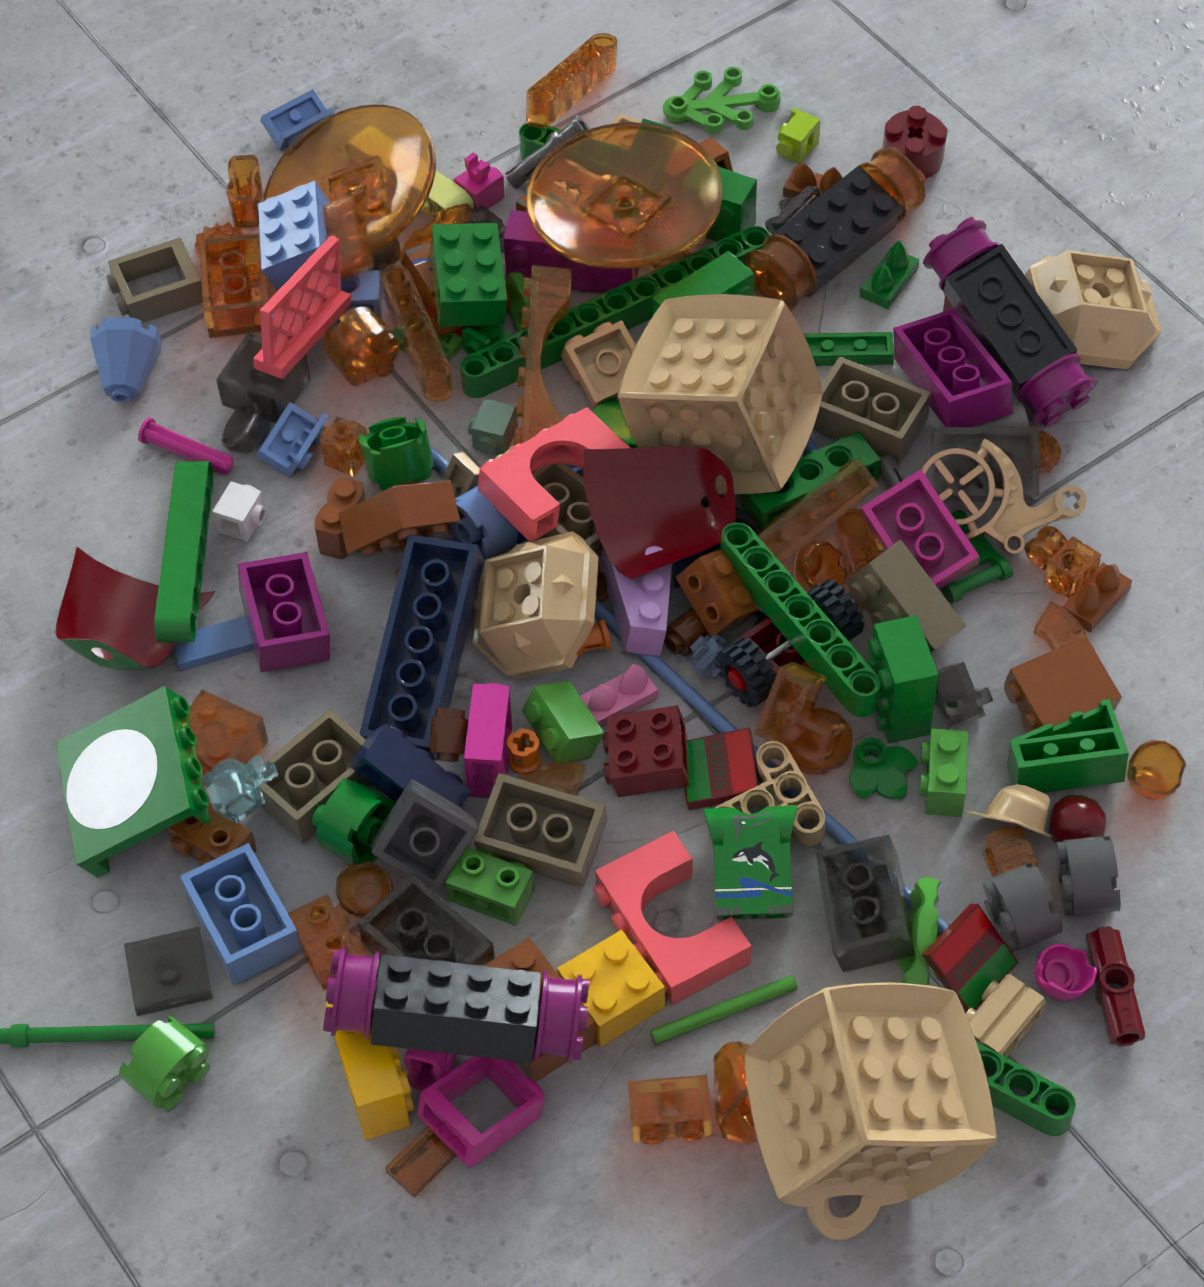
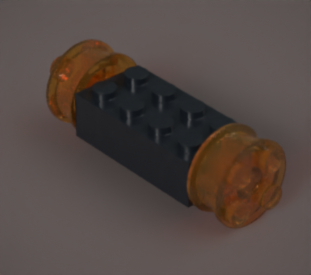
M894 147L881 148L876 151L871 158V162L858 165L766 238L760 250H751L746 254L743 264L754 273V292L758 297L782 300L790 311L794 309L799 297H811L895 229L897 223L906 217L907 210H914L922 205L925 199L924 184L926 183V178L919 169H916L913 163Z

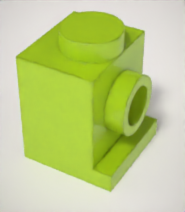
M793 108L790 114V121L781 126L777 135L779 143L776 145V150L778 154L783 158L800 164L819 142L820 119Z

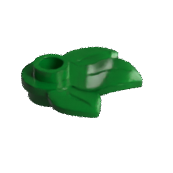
M866 738L854 748L853 762L855 765L849 774L850 785L854 793L861 799L869 797L875 791L888 799H903L907 791V781L904 772L915 768L918 765V761L904 747H886L877 738ZM869 755H872V756L876 757L877 759L871 760V759H867V758H865V757H866V756H869Z

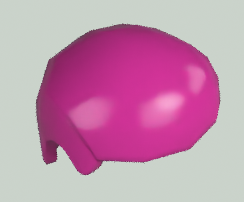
M1051 944L1037 956L1034 967V977L1039 988L1044 994L1056 1001H1074L1093 987L1097 976V968L1092 967L1088 962L1086 951L1074 949L1067 944Z

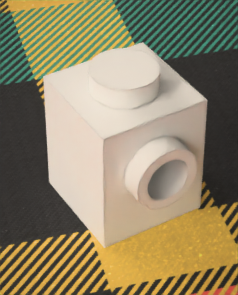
M231 481L212 511L217 532L248 542L256 527L262 525L266 518L267 507L264 505L262 491L251 485H242Z

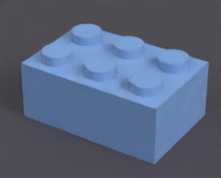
M316 181L298 186L293 190L268 198L258 204L261 270L277 291L330 236L335 237L333 206Z
M249 843L180 875L186 898L233 986L302 952L297 929Z

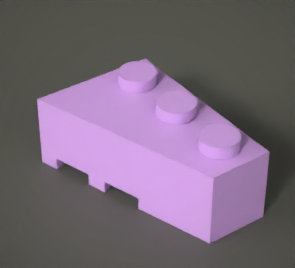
M602 546L599 567L601 573H604L608 597L612 599L615 609V620L625 652L661 656L667 628L672 563L630 579L616 569ZM652 546L646 550L645 555L663 549L657 546Z

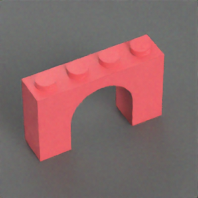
M586 407L575 414H569L563 421L549 429L541 430L535 437L526 442L516 444L508 452L496 459H490L479 468L478 492L487 497L494 507L531 543L558 527L560 503L534 479L533 474L537 470L547 465L559 463L570 464L583 470L585 449L630 447Z
M674 831L596 869V886L593 887V893L600 906H607L613 914L611 919L616 931L618 932L622 929L665 986V996L671 1005L750 965L752 950L751 944L732 916L699 934L687 938L664 936L652 929L644 919L643 912L653 898L692 878L693 859Z

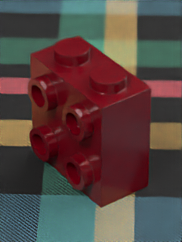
M678 705L607 717V731L604 732L602 741L605 753H609V762L604 763V775L606 783L613 785L618 797L690 786L686 723Z

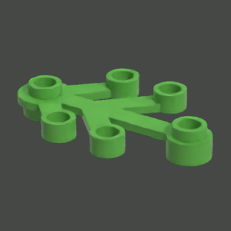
M728 67L724 71V80L705 99L695 100L703 91H707L712 87V74L702 70L695 73L694 84L682 96H673L664 102L663 113L671 123L683 124L689 120L705 128L706 132L710 134H717L722 131L723 119L735 124L740 130H748L753 126V113L747 109L735 111L731 107L756 104L757 108L763 112H774L780 107L781 93L775 85L765 84L757 92L726 96L734 87L742 83L741 69L738 67ZM700 111H709L711 114L706 116L700 113Z

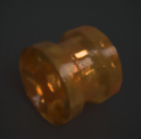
M1044 526L1038 531L1037 538H1032L1025 544L1024 550L1027 558L1035 566L1043 570H1049L1056 564L1057 557H1062L1068 552L1069 543L1058 529L1052 526Z

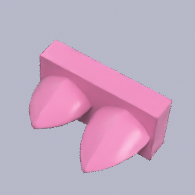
M631 664L625 673L604 684H599L596 688L584 693L580 697L602 728L607 725V717L631 713L657 699L658 689L648 677L643 667Z

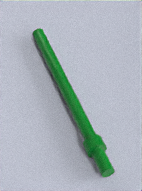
M214 1023L182 1024L199 1039L215 1038ZM12 1024L11 1028H0V1044H11V1047L14 1048L29 1047L30 1043L136 1041L151 1025L30 1028L29 1024Z

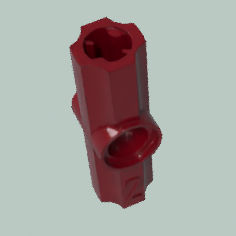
M1111 926L1099 927L1087 933L1085 937L1091 966L1097 968L1095 998L1102 1006L1110 1043L1116 1044L1119 1047L1130 1046L1145 1038V1030L1133 987L1135 974L1128 966L1120 931L1113 929ZM1108 983H1116L1122 989L1111 988Z

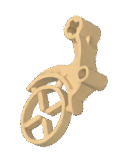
M987 439L983 440L980 445L981 449L977 454L965 449H947L931 457L922 468L923 473L926 474L929 467L933 464L948 484H952L954 477L940 461L941 458L950 455H961L979 464L961 478L959 484L961 486L966 485L984 471L989 487L986 502L978 510L967 494L960 490L957 496L972 516L965 519H957L956 522L959 526L967 525L970 532L966 534L968 540L984 533L999 543L1002 551L1008 556H1015L1023 550L1025 546L1023 535L1061 519H1072L1085 509L1087 503L1083 490L1077 486L1068 485L1061 488L1035 508L1027 506L1023 497L1021 478L1015 465L999 447ZM987 454H990L1000 469L1003 489L995 488L992 471L984 461ZM949 488L939 495L942 501L952 495V489ZM1063 494H1066L1067 497L1073 495L1077 501L1073 504L1076 510L1072 511L1070 507L1065 510L1061 504L1064 502ZM993 497L1002 498L994 517L978 529L975 520L985 513ZM1009 539L1017 541V550H1012L1008 547L1007 542Z

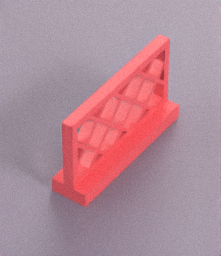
M330 236L260 309L262 349L253 358L254 369L284 379L351 305V294L341 291L339 238Z

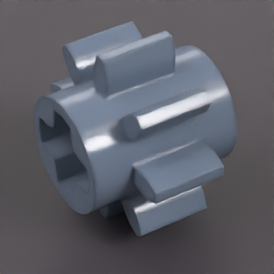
M714 634L712 637L707 635L705 638L700 636L690 646V649L694 652L690 659L691 665L703 677L710 678L713 675L717 678L721 670L716 666L718 661L715 657L718 655V652L729 646L730 643L718 634Z

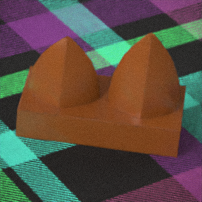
M804 162L792 170L783 187V197L810 204L843 177L836 167L830 168L822 175L813 172Z
M1103 562L1063 605L1061 615L1091 633L1129 591L1132 580L1121 574L1116 564L1107 565Z

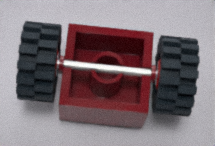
M826 579L807 592L848 641H851L864 631L863 614L857 611L860 607L857 602H852L851 598L853 596L849 592L846 594L845 587L841 584L838 586L837 581ZM766 618L745 632L738 640L718 652V655L715 657L718 661L716 666L721 670L719 674L721 678L726 680L724 683L726 687H730L733 690L732 694L734 697L739 696L740 702L742 704L746 703L747 707L750 708L757 706L771 695L786 707L822 682L769 618Z

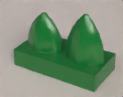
M897 241L889 249L860 288L861 298L889 309L919 268V259L908 254L903 241Z

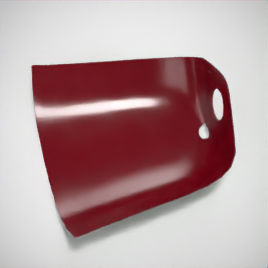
M691 446L584 450L583 477L585 494L594 526L609 560L621 574L630 579L717 545L721 542L724 527L735 523V493L732 473L728 466L708 449ZM719 475L723 476L726 481L727 489L724 497H720L716 491V478ZM705 496L710 504L708 508H704L701 504V499ZM657 546L663 549L645 555V552L649 547Z
M76 547L56 622L55 633L61 642L99 666L126 671L144 670L159 665L177 645V643L158 644L156 641L154 622L159 585L116 571L95 560L79 547ZM215 591L201 593L199 613Z

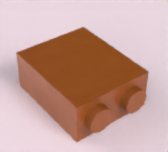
M1087 637L1011 668L1004 682L1005 694L1012 704L1016 703L1022 714V723L1027 732L1049 723L1052 726L1069 720L1070 714L1081 711L1083 714L1098 708L1099 702L1110 698L1113 710L1115 711L1122 698Z

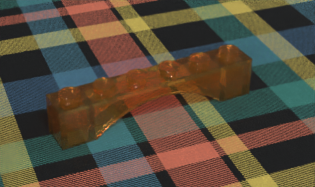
M532 265L530 278L524 277L523 297L529 298L528 307H522L521 327H527L526 337H520L519 357H525V367H519L517 387H523V397H517L515 417H521L522 419L521 428L515 427L514 446L535 437L541 430L549 429L563 421V417L556 410L546 392L541 374L540 355L547 337L555 325L568 312L572 269Z

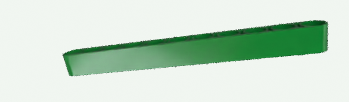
M761 226L747 227L466 356L460 363L461 384L464 394L471 398L484 397L562 361L561 354L565 343L569 339L577 335H582L584 338L594 333L593 331L598 326L606 322L615 324L622 320L627 330L650 320L653 317L652 298L727 251H730L752 272L764 267L769 261L764 255L770 241L768 230Z

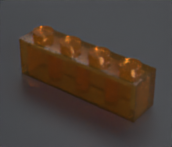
M860 458L849 461L757 531L756 535L774 556L782 562L877 489L879 484Z

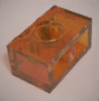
M707 1075L628 1081L633 1142L641 1141L644 1144L653 1145L659 1144L665 1139L681 1138L685 1141H697L704 1136L712 1135V1113ZM666 1108H675L679 1113L675 1116H665L661 1111Z

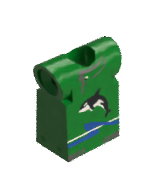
M798 805L767 806L753 814L741 812L734 807L703 808L714 848L717 920H726L731 916L734 920L793 917L790 841Z

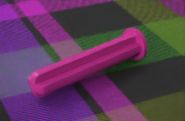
M147 418L140 427L138 440L141 443L150 442L191 461L210 460L213 470L224 475L229 474L234 466L232 456L156 424L153 418Z

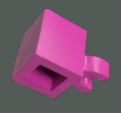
M473 152L464 158L467 170L454 179V183L471 196L474 203V209L471 213L478 217L505 198L504 177L496 167H491L488 162H484L482 159L478 162V155Z

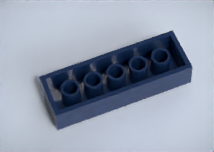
M408 535L359 733L364 739H367L372 731L387 724L402 731L406 736V740L415 747L429 753L431 718L435 717L436 708H450L484 565V559L478 545ZM430 753L436 761L437 754Z

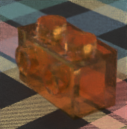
M328 894L288 913L297 929L302 953L323 991L327 989L329 977L337 978V975L330 974L333 950L341 951V948L345 947L347 954L361 956L366 954L358 934L350 935L346 928L350 923L341 904L334 906Z

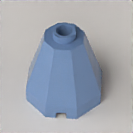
M105 318L101 321L100 328H98L97 324L91 327L90 340L103 389L106 395L116 402H128L139 396L161 352L162 340L157 327L149 324V330L141 327L142 321L136 318Z

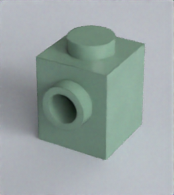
M484 399L477 416L473 415L468 426V434L472 435L474 450L494 455L504 454L508 451L518 428L516 406Z

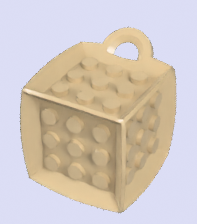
M711 294L664 300L649 321L634 348L620 385L618 398L624 418L638 448L691 446L708 449L730 469L733 476L735 494L775 492L782 489L808 443L818 415L823 392L809 345L796 319L784 301L757 296ZM719 475L716 478V491L718 494H726V481L723 476Z
M893 982L827 987L803 999L781 1014L756 1038L744 1054L747 1087L754 1126L764 1162L777 1197L782 1203L807 1207L810 1222L827 1238L845 1240L858 1235L871 1224L880 1206L909 1200L946 1183L981 1158L997 1140L993 1105L984 1064L969 1020L956 992L953 990L928 985ZM845 1195L862 1196L858 1208L851 1215L839 1218L830 1212L829 1199L831 1197Z

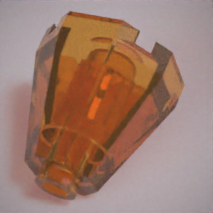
M737 1041L726 1043L714 1055L716 1122L722 1138L742 1144H749L756 1141L752 1135L756 1133L749 1100L744 1055L751 1045Z

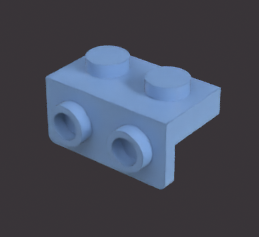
M312 89L262 115L260 121L281 151L287 147L291 149L298 147L306 140V137L313 133L320 135L326 132L332 126L331 123L335 112L332 107L326 109Z
M289 402L256 454V457L289 478L296 468L303 471L313 455L312 452L308 451L310 445L313 443L318 446L328 431L323 425L329 415L323 412L320 418L316 419Z

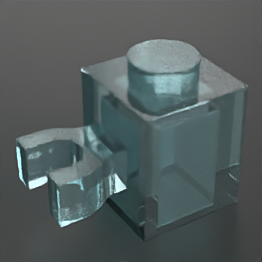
M259 755L249 760L247 765L232 757H228L226 760L217 763L211 771L201 778L215 813L238 823L266 803L259 785L275 778L278 772L273 762L269 761L264 764L262 757Z

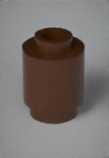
M690 608L667 626L664 643L672 653L687 656L692 652L690 646L700 636L705 638L709 633L694 608Z
M436 708L435 717L431 718L429 753L437 754L436 761L458 762L459 755L465 754L468 719H465V710Z

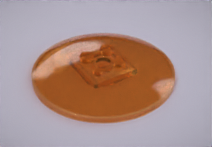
M371 104L339 111L310 127L289 146L269 177L263 202L268 198L276 197L298 186L316 181L333 206L335 237L339 238L340 265L357 261L371 255L393 241L410 225L424 206L433 186L436 173L434 144L419 120L400 108ZM361 189L356 196L352 197L354 191Z
M614 123L582 131L551 149L541 159L531 175L527 188L526 202L529 218L536 233L550 248L573 261L594 267L612 269L636 268L659 263L684 252L709 231L722 205V179L718 166L712 156L704 147L687 135L655 124ZM630 203L633 204L630 207L626 208L619 207V205H628Z

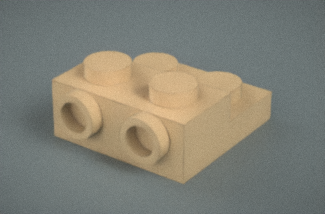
M622 320L615 324L606 322L598 326L593 331L594 333L584 338L582 335H577L569 339L562 351L561 357L575 383L580 382L593 407L618 396L625 370L636 346Z

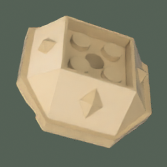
M1066 250L1056 256H1046L1030 266L1025 274L1035 291L1077 348L1076 354L1081 357L1079 364L1128 370L1156 341L1162 332L1148 282L1140 278L1134 262L1130 258Z
M571 531L534 540L531 543L518 544L508 553L485 560L484 574L480 577L477 598L474 603L476 612L473 645L506 676L514 680L572 669L578 657L576 653L586 641L594 625L599 557L580 535Z

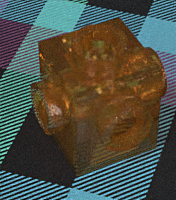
M336 417L331 426L323 430L320 437V446L325 466L354 477L364 463L359 436L363 433L365 437L367 429L355 421Z

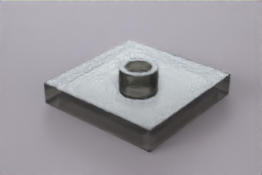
M199 927L124 944L134 1008L137 1016L213 999Z

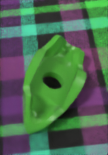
M933 877L921 878L915 883V888L909 895L913 907L912 914L900 925L895 934L893 953L897 964L905 974L901 983L930 986V966L922 954L937 937L939 916L936 911V905L939 902L938 887L942 882Z

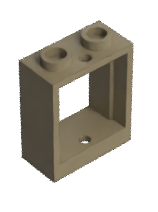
M181 237L108 261L111 274L106 275L107 282L112 294L117 292L119 294V297H116V301L122 316L128 314L129 318H136L145 323L206 302L201 279ZM176 266L182 281L132 297L126 282Z

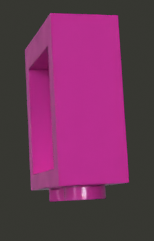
M497 683L473 684L464 754L467 788L471 790L468 797L490 798L498 774L507 775L510 752L507 748V739L512 733L513 726L510 686Z
M472 1056L420 1092L417 1115L470 1169L539 1119L545 1095L537 1082L528 1079L516 1067L514 1061ZM488 1077L518 1108L481 1134L450 1102Z

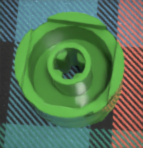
M167 1016L168 1023L165 1024L158 1020L132 1045L129 1053L134 1057L129 1066L122 1062L119 1077L154 1107L164 1108L167 1112H170L182 1100V1090L191 1081L195 1084L200 1082L208 1073L210 1064L206 1062L209 1053L208 1045L174 1017Z

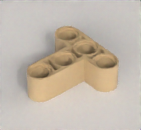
M778 741L764 743L758 749L756 756L758 774L762 784L715 808L734 807L741 812L751 814L749 810L757 805L764 807L798 805L792 835L798 843L804 846L819 844L826 834L824 810L787 747ZM770 759H778L783 762L776 768H769L765 765ZM788 789H796L800 792V795L791 799L784 797L782 793ZM807 819H813L818 825L813 829H804L800 826V823Z

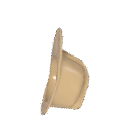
M1016 784L1003 788L997 793L984 813L964 810V813L1015 823L1037 833L1052 837L1051 834L1044 831L1050 797L1028 786Z

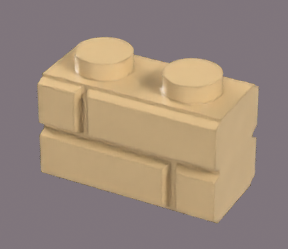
M1007 974L1000 983L996 981L990 983L981 998L984 1003L977 1011L970 1008L966 1012V1016L976 1042L1008 1058L1043 1015L1046 1000L1030 987L1027 988L1023 982L1011 974Z

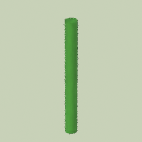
M789 975L650 1030L651 1038L655 1045L794 991L797 989V983L793 975Z

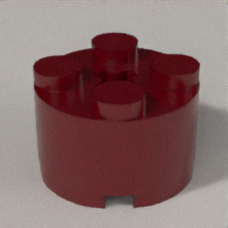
M912 106L909 110L895 114L885 124L882 144V164L891 175L900 179L910 177L916 178V180H923L933 176L940 170L943 162L948 133L947 127L938 117L927 112L922 106Z

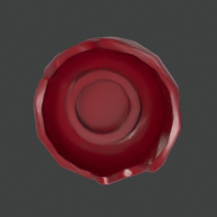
M1067 795L1060 798L1054 804L1050 814L1049 834L1052 835L1050 838L1055 844L1056 842H1063V840L1104 836L1106 814L1096 800L1084 795Z

